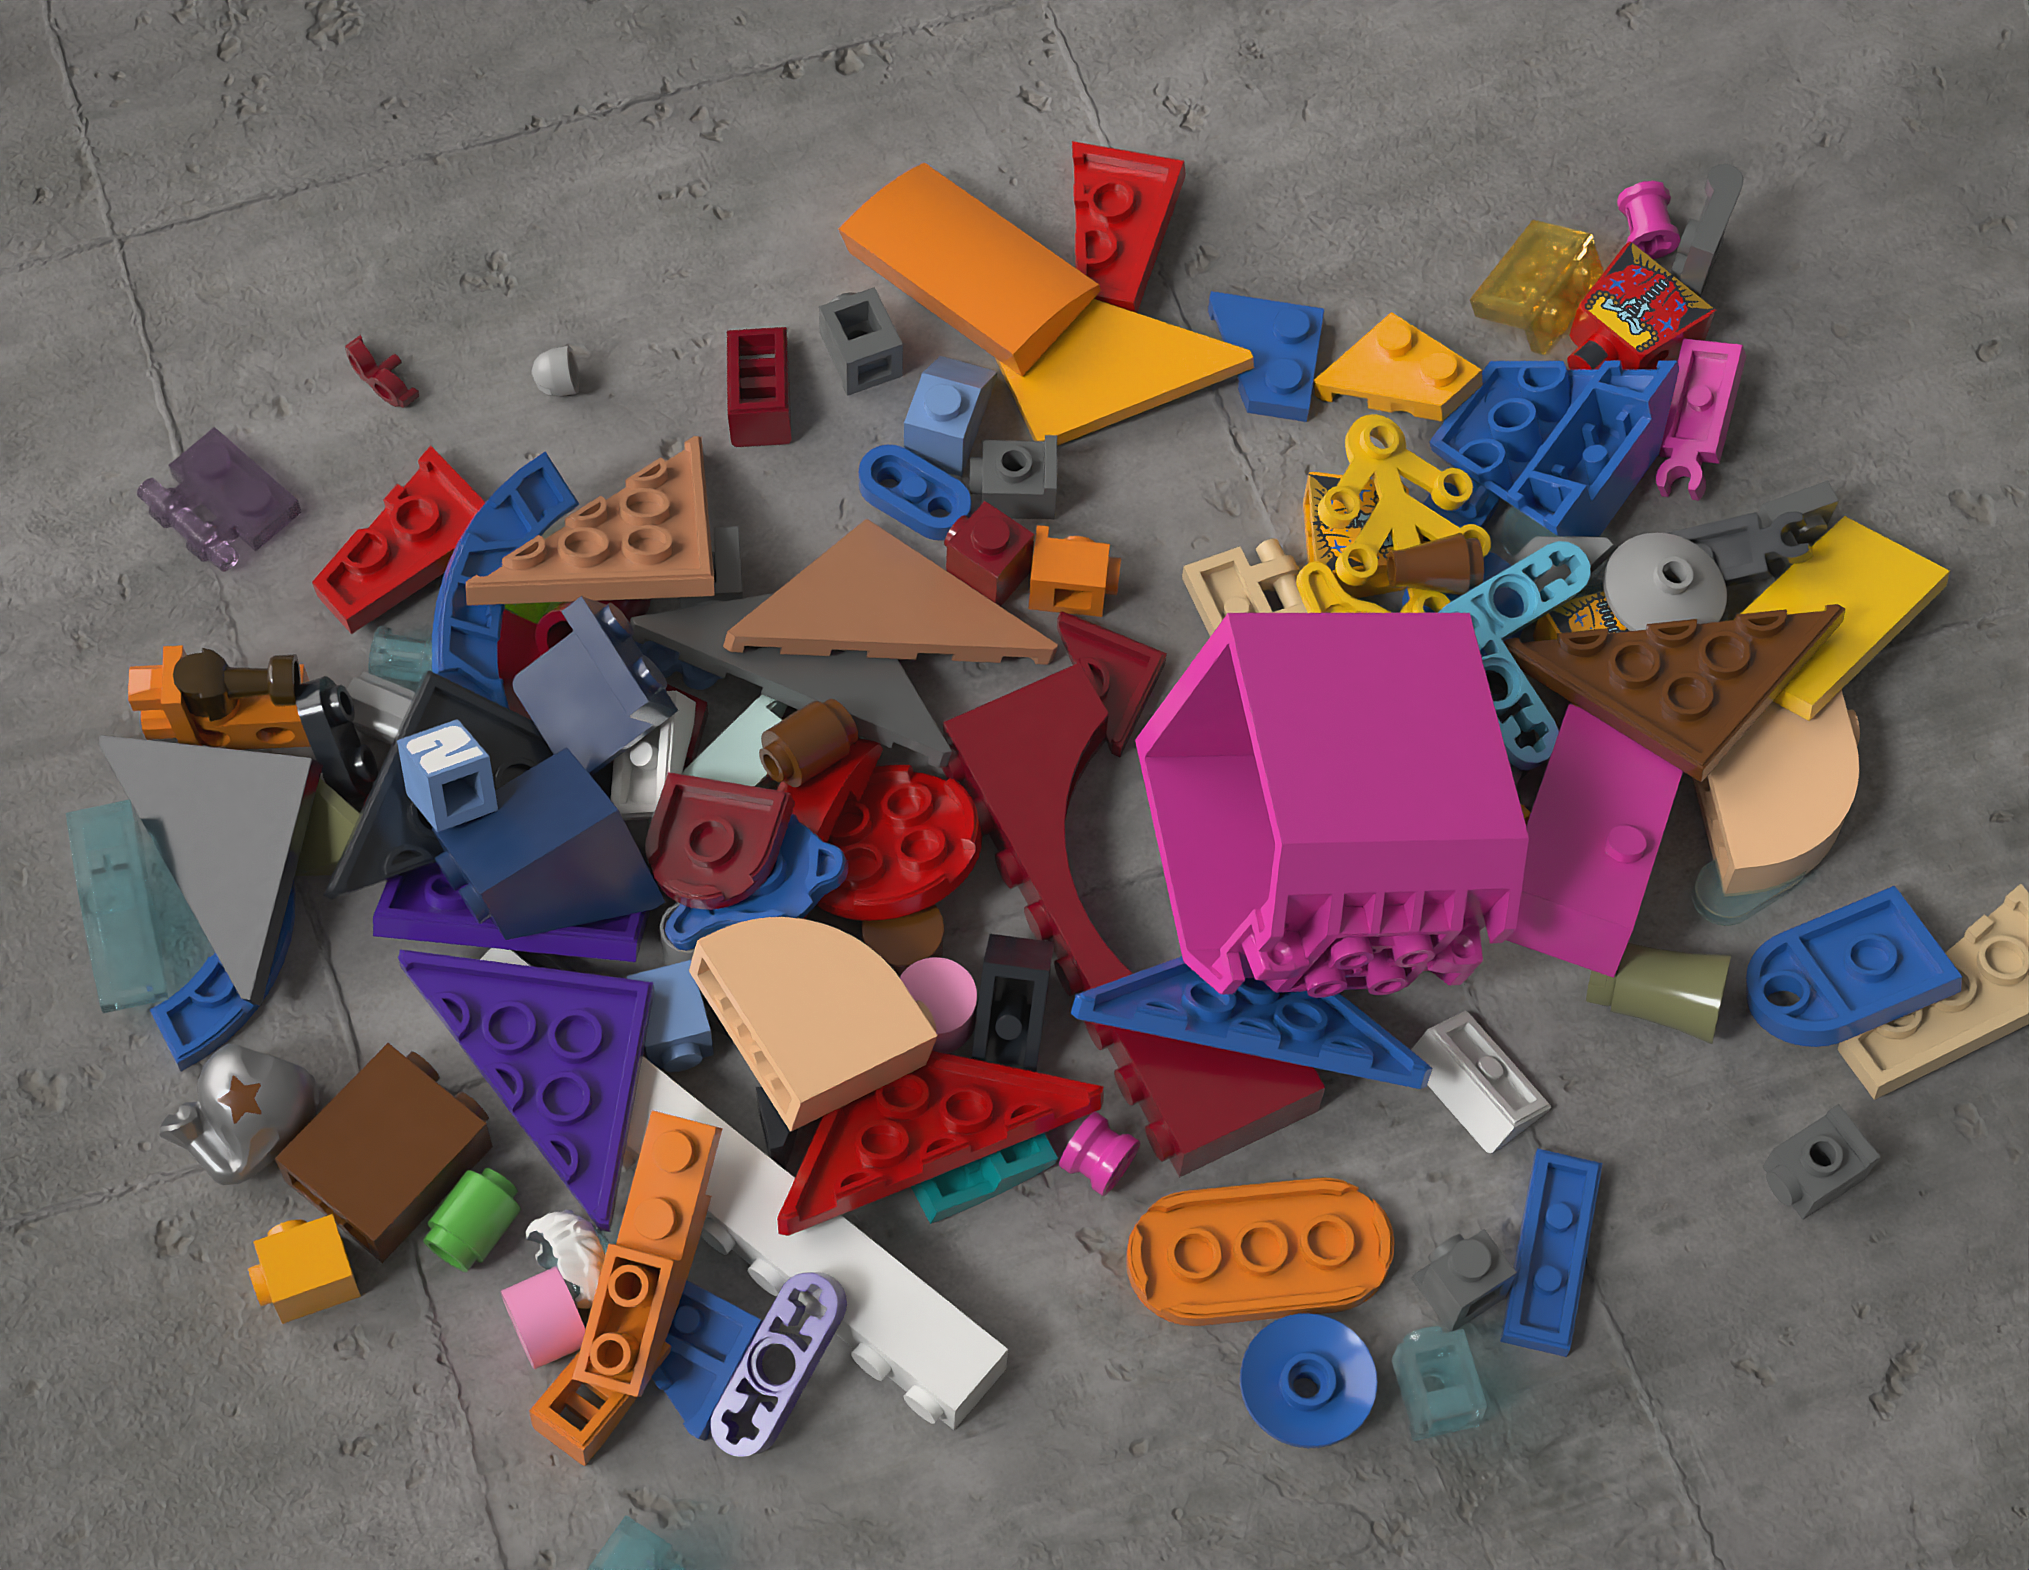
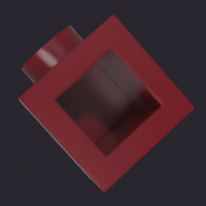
M984 501L970 518L966 515L961 516L948 531L944 541V546L947 547L946 571L1001 607L1032 571L1035 534Z

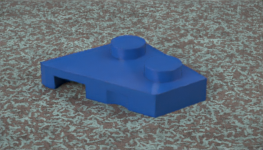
M1211 291L1208 314L1211 321H1216L1223 341L1250 350L1254 357V368L1237 374L1239 380L1238 391L1247 413L1307 422L1324 309Z
M686 1280L680 1302L665 1340L666 1343L671 1345V1352L651 1377L658 1388L665 1391L685 1421L683 1425L689 1434L706 1441L711 1431L713 1411L764 1320Z

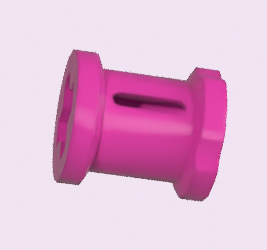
M1657 181L1640 182L1624 189L1617 199L1618 209L1627 217L1631 234L1626 244L1631 241L1652 259L1664 257L1672 253L1681 241L1678 228L1670 222L1667 206L1670 203L1671 196L1669 189L1664 186V183Z

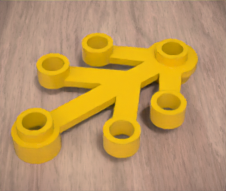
M1377 414L1365 415L1358 418L1351 425L1345 437L1346 455L1350 464L1337 486L1329 489L1320 500L1318 515L1322 522L1331 528L1342 529L1347 527L1359 513L1360 500L1358 495L1371 476L1379 501L1355 542L1347 546L1336 560V573L1344 583L1351 586H1360L1369 580L1377 570V553L1389 533L1395 550L1421 544L1417 532L1431 541L1462 533L1465 539L1477 538L1479 540L1483 558L1488 554L1491 548V540L1488 533L1482 527L1468 524L1459 528L1406 494L1400 479L1401 475L1430 492L1437 506L1444 510L1452 511L1460 508L1472 494L1473 484L1467 473L1458 468H1448L1440 471L1406 448V439L1400 427L1385 416ZM1370 436L1378 439L1385 449L1373 445ZM1444 482L1451 483L1457 487L1459 496L1449 494L1444 487ZM1337 500L1343 503L1347 509V514L1337 513L1332 508L1331 501ZM1355 557L1359 559L1364 565L1365 572L1354 570L1350 566L1348 558ZM1407 588L1410 600L1401 608L1400 613H1425L1423 605L1438 613L1450 603V600L1441 592Z

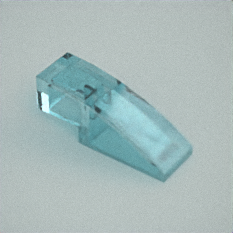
M131 799L67 812L66 820L79 902L96 989L103 1014L168 1000L169 996L154 895L148 880L142 832Z

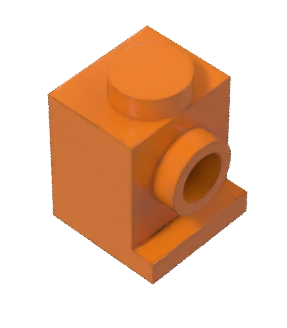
M1037 525L1028 609L1058 613L1064 611L1068 614L1102 617L1105 594L1117 595L1121 558L1109 557L1110 544L1097 543L1083 536H1069L1064 539L1049 538V526Z

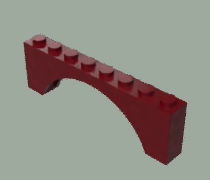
M1080 663L943 722V737L952 753L948 765L941 767L947 779L951 778L960 782L972 797L977 809L982 836L989 834L998 850V853L995 854V861L1002 879L1010 889L1018 886L1028 904L1024 907V913L1037 940L1054 942L1053 951L1058 958L1054 960V968L1063 989L1069 996L1133 974L1104 943L1089 920L1078 897L1070 873L1066 852L1065 821L1069 804L1078 781L1090 760L1106 741L1109 715ZM1084 1021L1095 1046L1100 1051L1108 1048L1115 1060L1118 1069L1114 1070V1075L1124 1099L1130 1106L1138 1103L1150 1123L1145 1126V1131L1154 1153L1162 1162L1170 1159L1179 1177L1319 1111L1325 1086L1314 1067Z

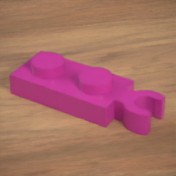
M1683 339L1678 358L1679 373L1659 453L1660 457L1669 459L1660 465L1656 474V484L1661 496L1669 497L1671 485L1677 478L1689 477L1691 479L1688 484V491L1692 500L1699 501L1703 497L1706 490V479L1701 465L1702 462L1720 464L1746 360L1743 345Z

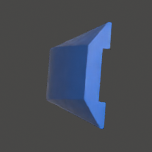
M1490 361L1482 371L1483 385L1447 417L1429 441L1431 451L1453 468L1463 470L1470 479L1486 487L1555 535L1600 537L1660 453L1679 373L1678 361H1658L1657 369H1623L1621 361H1604L1598 370H1567L1563 361Z

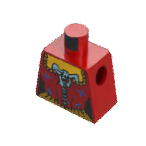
M1629 241L1620 250L1577 308L1569 336L1578 348L1568 356V367L1570 370H1598L1604 361H1621L1623 369H1657L1658 361H1678L1683 339L1705 341L1716 310Z

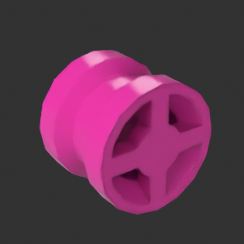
M1093 1112L1082 1123L1068 1143L1059 1161V1167L1070 1174L1080 1172L1090 1179L1093 1190L1102 1196H1106L1125 1174L1137 1154L1141 1141L1130 1134H1117L1109 1128L1107 1118L1098 1112Z

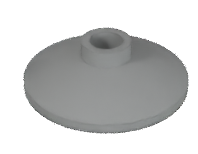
M1646 533L1635 536L1625 541L1615 550L1605 568L1603 586L1607 603L1615 617L1630 631L1646 630L1647 624L1697 619V624L1719 622L1723 616L1727 602V590L1723 575L1715 561L1702 548L1685 538L1668 533ZM1664 575L1671 576L1678 583L1670 582Z

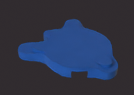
M792 814L774 868L758 890L736 904L719 909L703 910L679 904L667 920L665 927L666 935L676 949L686 951L695 948L697 940L739 922L767 917L802 919L825 894L838 888L844 882L848 875L847 859L839 847L823 842L809 828L800 823L796 815Z

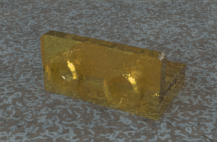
M1532 220L1469 299L1475 317L1524 329L1531 351L1544 355L1556 339L1566 331L1581 301L1604 273L1592 234Z

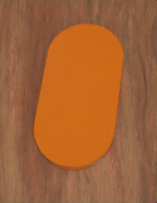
M1312 1178L1188 1190L1172 1193L1160 1198L1140 1217L1129 1236L1126 1252V1269L1130 1284L1140 1301L1159 1317L1175 1324L1205 1326L1276 1319L1301 1313H1336L1361 1305L1379 1290L1393 1260L1394 1234L1390 1220L1382 1207L1374 1199L1371 1201L1365 1194L1358 1192V1187L1340 1179Z

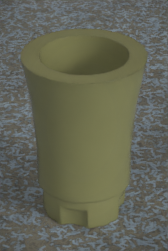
M1628 943L1614 978L1591 970L1586 1001L1606 1007L1611 1006V1012L1650 1021L1713 1044L1732 955L1693 954Z

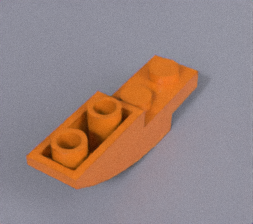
M651 1111L616 1244L609 1243L573 1375L574 1380L635 1397L642 1396L669 1332L699 1243L712 1197L706 1195V1190L723 1128L658 1111Z

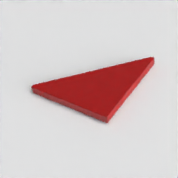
M931 1051L925 1066L823 1116L777 1217L778 1234L790 1236L1101 1110L1104 1103V1086Z

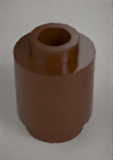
M828 699L823 703L812 701L762 733L761 742L763 748L759 751L761 763L769 776L775 781H784L792 787H799L848 756L850 746L858 741L857 727L849 712L837 700Z

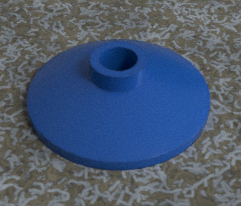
M1301 1313L1285 1316L1273 1321L1254 1337L1242 1360L1240 1389L1249 1414L1257 1425L1271 1437L1295 1447L1321 1448L1334 1445L1348 1438L1367 1419L1376 1397L1377 1373L1368 1348L1349 1327L1327 1316ZM1308 1378L1315 1382L1318 1387V1393L1310 1398L1302 1397L1295 1391L1293 1383L1298 1379Z

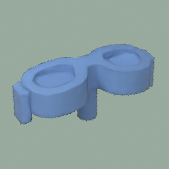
M635 641L642 654L654 662L665 679L674 672L682 673L684 683L696 690L707 689L714 685L718 679H722V677L679 660L680 652L653 641H647L644 644Z

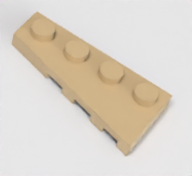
M2019 884L2005 897L2004 903L1988 917L1984 914L1966 930L1965 936L1945 953L1962 975L1960 993L1839 1043V1053L1874 1100L2029 1024V893L2022 884Z

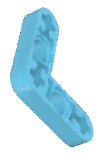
M1557 541L1544 546L1448 603L1438 612L1470 613L1479 650L1483 648L1488 655L1482 657L1484 669L1501 674L1508 685L1506 699L1499 702L1493 701L1497 716L1504 714L1517 701L1523 708L1515 716L1511 715L1503 723L1498 719L1509 762L1520 770H1531L1539 767L1551 756L1559 730L1554 719L1503 643V640L1567 603L1587 585L1591 575L1587 555L1578 546L1570 542ZM1566 564L1569 567L1571 574L1565 581L1562 578L1557 579L1545 586L1540 592L1538 591L1534 582L1540 579L1553 565L1558 567ZM1506 587L1517 591L1524 602L1522 616L1508 618L1502 615L1493 603L1495 590ZM1534 729L1540 738L1533 745L1534 749L1531 746L1520 749L1514 739L1521 733V730L1529 732Z

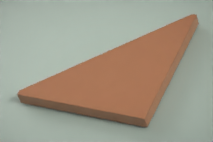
M693 436L684 442L685 450L668 461L660 457L626 479V487L607 500L599 496L565 518V526L546 539L538 535L502 558V567L484 577L475 575L467 580V605L571 602L581 596L594 601L714 596V571L702 437Z
M867 518L728 630L723 645L728 651L743 653L744 646L781 647L780 654L830 656L833 649L867 651L866 658L916 659L918 653L953 654L952 661L1001 663L1003 656L1029 657L1034 660L1035 664L1048 665L1053 661L1058 648V644Z

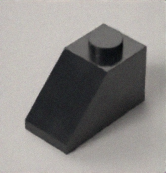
M989 934L982 968L972 1059L1037 1072L1054 942Z

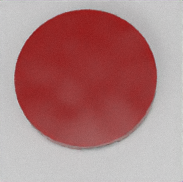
M912 765L875 767L859 803L846 800L827 841L828 844L839 847L844 853L848 862V875L838 888L825 894L816 906L826 912L844 918L868 921L886 920L921 911L952 893L974 868L982 845V830L977 809L967 790L954 779L950 778L946 781L936 776L913 772Z

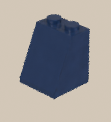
M568 747L496 789L498 811L440 832L432 828L445 851L435 857L444 876L455 891L459 890L462 899L479 925L490 919L505 940L648 911L665 903L619 810Z

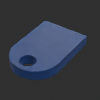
M1894 885L1781 932L1764 942L1753 954L1747 968L1746 999L1754 1019L1774 1037L1794 1045L1822 1047L1846 1041L1960 993L1962 975ZM1777 991H1789L1796 994L1801 1000L1794 1005L1783 1007L1772 1004L1766 998Z

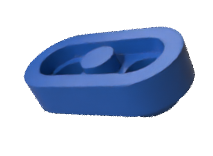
M881 445L867 452L862 458L859 465V489L863 498L875 508L920 535L932 540H945L948 531L957 519L963 515L970 518L971 497L966 486L958 479L909 450L897 445ZM886 479H892L899 484L893 488H886L879 483ZM942 509L949 512L950 515L939 518L932 516L930 513L934 510Z

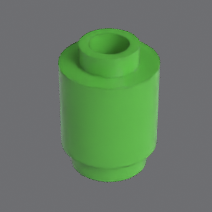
M485 1168L481 1175L467 1170L428 1221L431 1230L423 1239V1242L442 1260L462 1272H467L475 1261L482 1263L521 1211L520 1206L513 1199L518 1193L517 1188L505 1177L490 1168Z

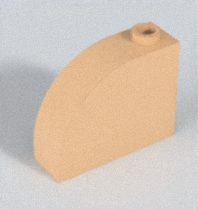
M1842 689L1810 721L1772 702L1702 782L1693 778L1723 899L1763 894L1787 886L1816 867L1835 843L1854 800L1859 779V754L1857 749L1860 740L1859 721L1853 709L1847 710Z
M767 917L739 922L697 940L689 972L790 1132L926 1065L938 1036L936 1034V1024L930 1010L922 1001H915L904 983L880 955L855 937L837 928L815 921L790 917Z

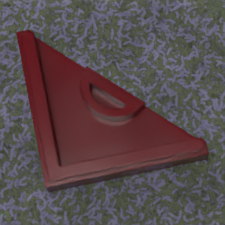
M1061 611L1057 618V631L1072 665L1081 664L1107 709L1109 715L1106 742L1111 754L1121 757L1166 664L1167 653Z

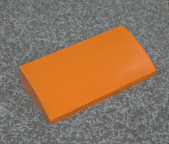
M925 162L908 170L884 186L855 211L838 229L850 254L1021 377L1026 374L1101 291L1098 283Z

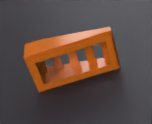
M666 1342L663 1344L651 1376L671 1352V1345ZM578 1352L529 1410L532 1426L538 1433L578 1463L586 1466L605 1443L637 1397L574 1380L573 1375L579 1356ZM582 1384L606 1401L600 1409L576 1393ZM564 1408H567L587 1423L582 1431L560 1416Z

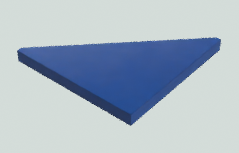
M1182 956L1076 994L1071 1011L1074 1017L1084 1021L1416 1089L1427 1087L1433 1069L1340 993L1329 997L1315 998L1309 996L1307 991L1275 992L1262 980L1245 978V981L1233 994L1220 995L1184 963Z

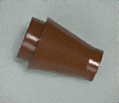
M1457 533L1409 548L1390 550L1387 555L1389 584L1392 588L1407 587L1464 595L1468 592V589H1474L1483 583L1484 559L1481 544L1477 538L1465 539L1462 533Z

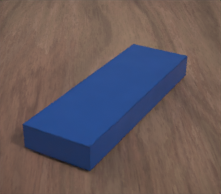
M1537 1148L1533 1158L1514 1262V1270L1517 1273L1509 1289L1500 1342L1567 1357L1571 1348L1602 1163Z

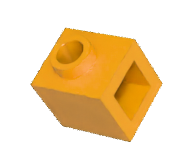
M333 1214L310 1222L302 1219L283 1222L269 1230L267 1237L253 1241L260 1264L249 1267L248 1270L257 1299L261 1307L273 1303L282 1324L361 1297Z

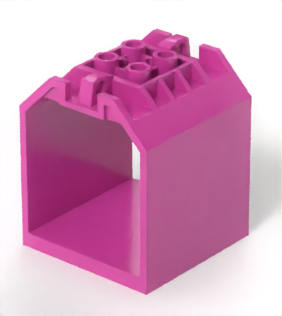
M1227 613L1135 739L1184 963L1220 995L1233 994L1245 981V978L1262 980L1275 992L1307 991L1309 996L1315 998L1333 996L1349 989H1368V992L1372 995H1387L1408 987L1423 971H1431L1449 986L1461 985L1483 962L1480 931L1486 926L1490 944L1503 943L1517 928L1529 844L1528 831L1470 613Z

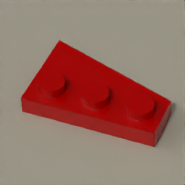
M1072 141L1076 269L1099 284L1101 291L1094 298L1095 300L1137 313L1186 177L1184 160Z
M431 445L418 459L420 468L403 487L396 484L383 499L386 508L368 528L357 529L312 581L317 597L351 634L442 575L462 534L475 514L485 504V501Z

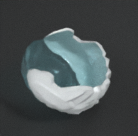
M566 1209L562 1212L548 1213L542 1218L535 1219L528 1226L526 1237L528 1240L540 1244V1250L535 1255L538 1264L547 1270L556 1266L562 1277L570 1282L572 1289L577 1295L575 1298L576 1307L590 1309L593 1304L607 1247L610 1243L609 1239L596 1225L575 1215L571 1210Z

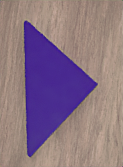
M400 949L398 960L401 969L598 1229L610 1232L655 992L653 982Z

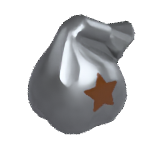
M228 1043L214 1052L204 1064L197 1082L198 1101L185 1102L180 1106L179 1112L174 1115L168 1114L161 1124L159 1136L187 1149L216 1183L221 1185L240 1184L256 1175L274 1161L282 1150L314 1119L319 1105V1094L315 1077L309 1074L308 1070L294 1063Z

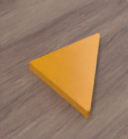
M1095 299L1086 306L1023 377L996 359L1033 441H1045V435H1057V446L1254 368V357L1248 349Z

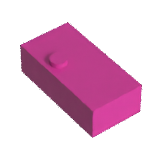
M1571 704L1568 705L1526 825L1529 844L1517 928L1506 940L1614 978L1632 934L1683 771L1584 709Z

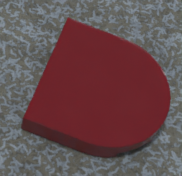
M668 772L646 837V855L656 881L662 890L673 900L695 909H719L746 899L761 887L772 872L795 806V801L789 792Z

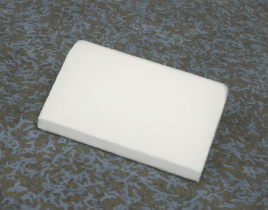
M1463 1011L1429 1028L1411 1049V1051L1433 1068L1427 1085L1488 1153L1503 1147L1551 1109L1547 1100L1467 1011Z

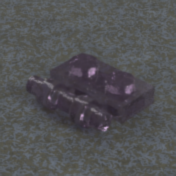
M215 427L168 465L172 478L179 483L176 488L170 487L166 489L156 479L148 478L137 490V496L149 506V515L163 528H174L187 540L186 548L202 562L211 561L222 572L230 570L239 559L238 552L230 546L238 537L253 550L257 551L302 513L298 500ZM202 503L217 518L213 522H203L192 511Z

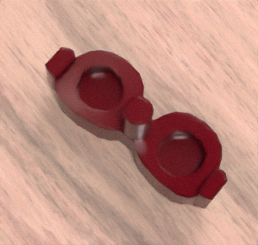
M361 335L345 345L347 358L356 374L385 402L394 407L400 406L405 408L419 397V391L416 388L412 387L408 390L404 382L391 372L402 363L398 355L394 353L377 366L373 356L364 345Z

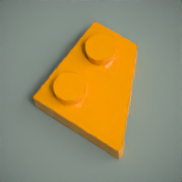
M1393 312L1314 379L1315 396L1320 400L1333 402L1336 393L1366 398L1368 409L1385 412L1406 411L1414 417L1436 421L1445 420L1483 385L1482 369Z

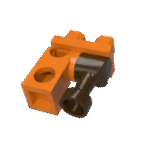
M183 645L163 646L162 665L132 666L129 668L128 701L133 711H141L142 731L146 740L176 738L180 744L206 745L208 747L235 750L311 747L296 705L298 685L310 680L304 664L299 665L296 654L275 655L270 658L268 668L229 667L224 658L214 650L202 648V653L187 655Z

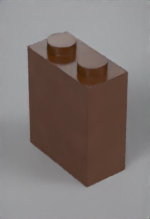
M389 1043L363 1067L275 1158L283 1179L288 1185L325 1216L333 1214L337 1226L381 1263L393 1253L449 1194L467 1170H471L493 1147L486 1124L489 1116L485 1110L466 1093L460 1091L454 1097L437 1083L440 1079L439 1074L419 1054L411 1051L405 1057Z

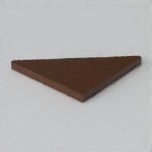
M1839 604L1825 605L1824 611L1787 615V609L1737 614L1736 619L1731 621L1697 624V619L1647 624L1646 630L1608 633V628L1557 633V639L1521 643L1520 638H1509L1503 643L1524 673L1699 782H1702L1844 620L1845 608Z

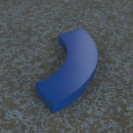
M294 880L263 1001L278 977L291 942L296 900ZM214 953V955L207 958L204 965L185 986L167 1000L149 1010L180 1071H183L226 1043L245 1025L260 1005H253L241 999L217 954Z

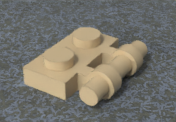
M1268 539L1257 546L1256 552L1262 563L1253 566L1249 565L1241 547H1237L1183 567L1182 579L1210 637L1227 613H1308L1296 584L1300 569L1293 556L1285 555L1278 539ZM1263 591H1276L1284 609L1272 612Z

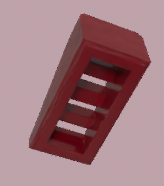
M787 327L727 330V415L731 444L735 447L785 445L791 442ZM775 354V358L741 360L740 357L750 355Z

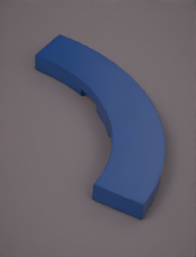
M546 451L514 473L490 496L472 518L456 544L444 572L435 607L432 630V671L508 709L509 705L503 687V680L499 678L497 665V642L500 640L505 604L467 605L466 581L475 575L480 577L488 576L502 567V558L536 536H542L555 522L579 505Z

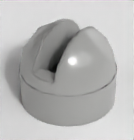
M571 346L551 348L542 352L535 359L532 367V376L537 387L548 396H566L579 393L578 367Z

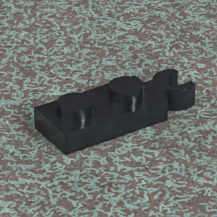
M1796 511L1781 514L1773 521L1770 527L1763 528L1758 513L1754 512L1668 532V534L1685 538L1702 548L1719 567L1726 587L1772 577L1769 564L1770 559L1781 558L1785 562L1796 564L1805 562L1813 557L1812 549L1808 543L1797 546L1785 544V537L1789 531L1807 526L1804 515ZM1664 575L1670 582L1678 583L1671 576Z

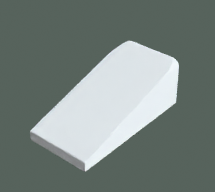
M678 691L666 692L679 711L614 759L611 801L619 810L623 820L652 819L668 772L682 774L694 725L696 702Z

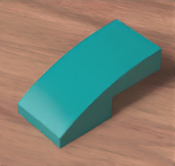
M1041 1133L911 1186L929 1223L932 1224L974 1207L1023 1183L1053 1166L1058 1157L1045 1133Z

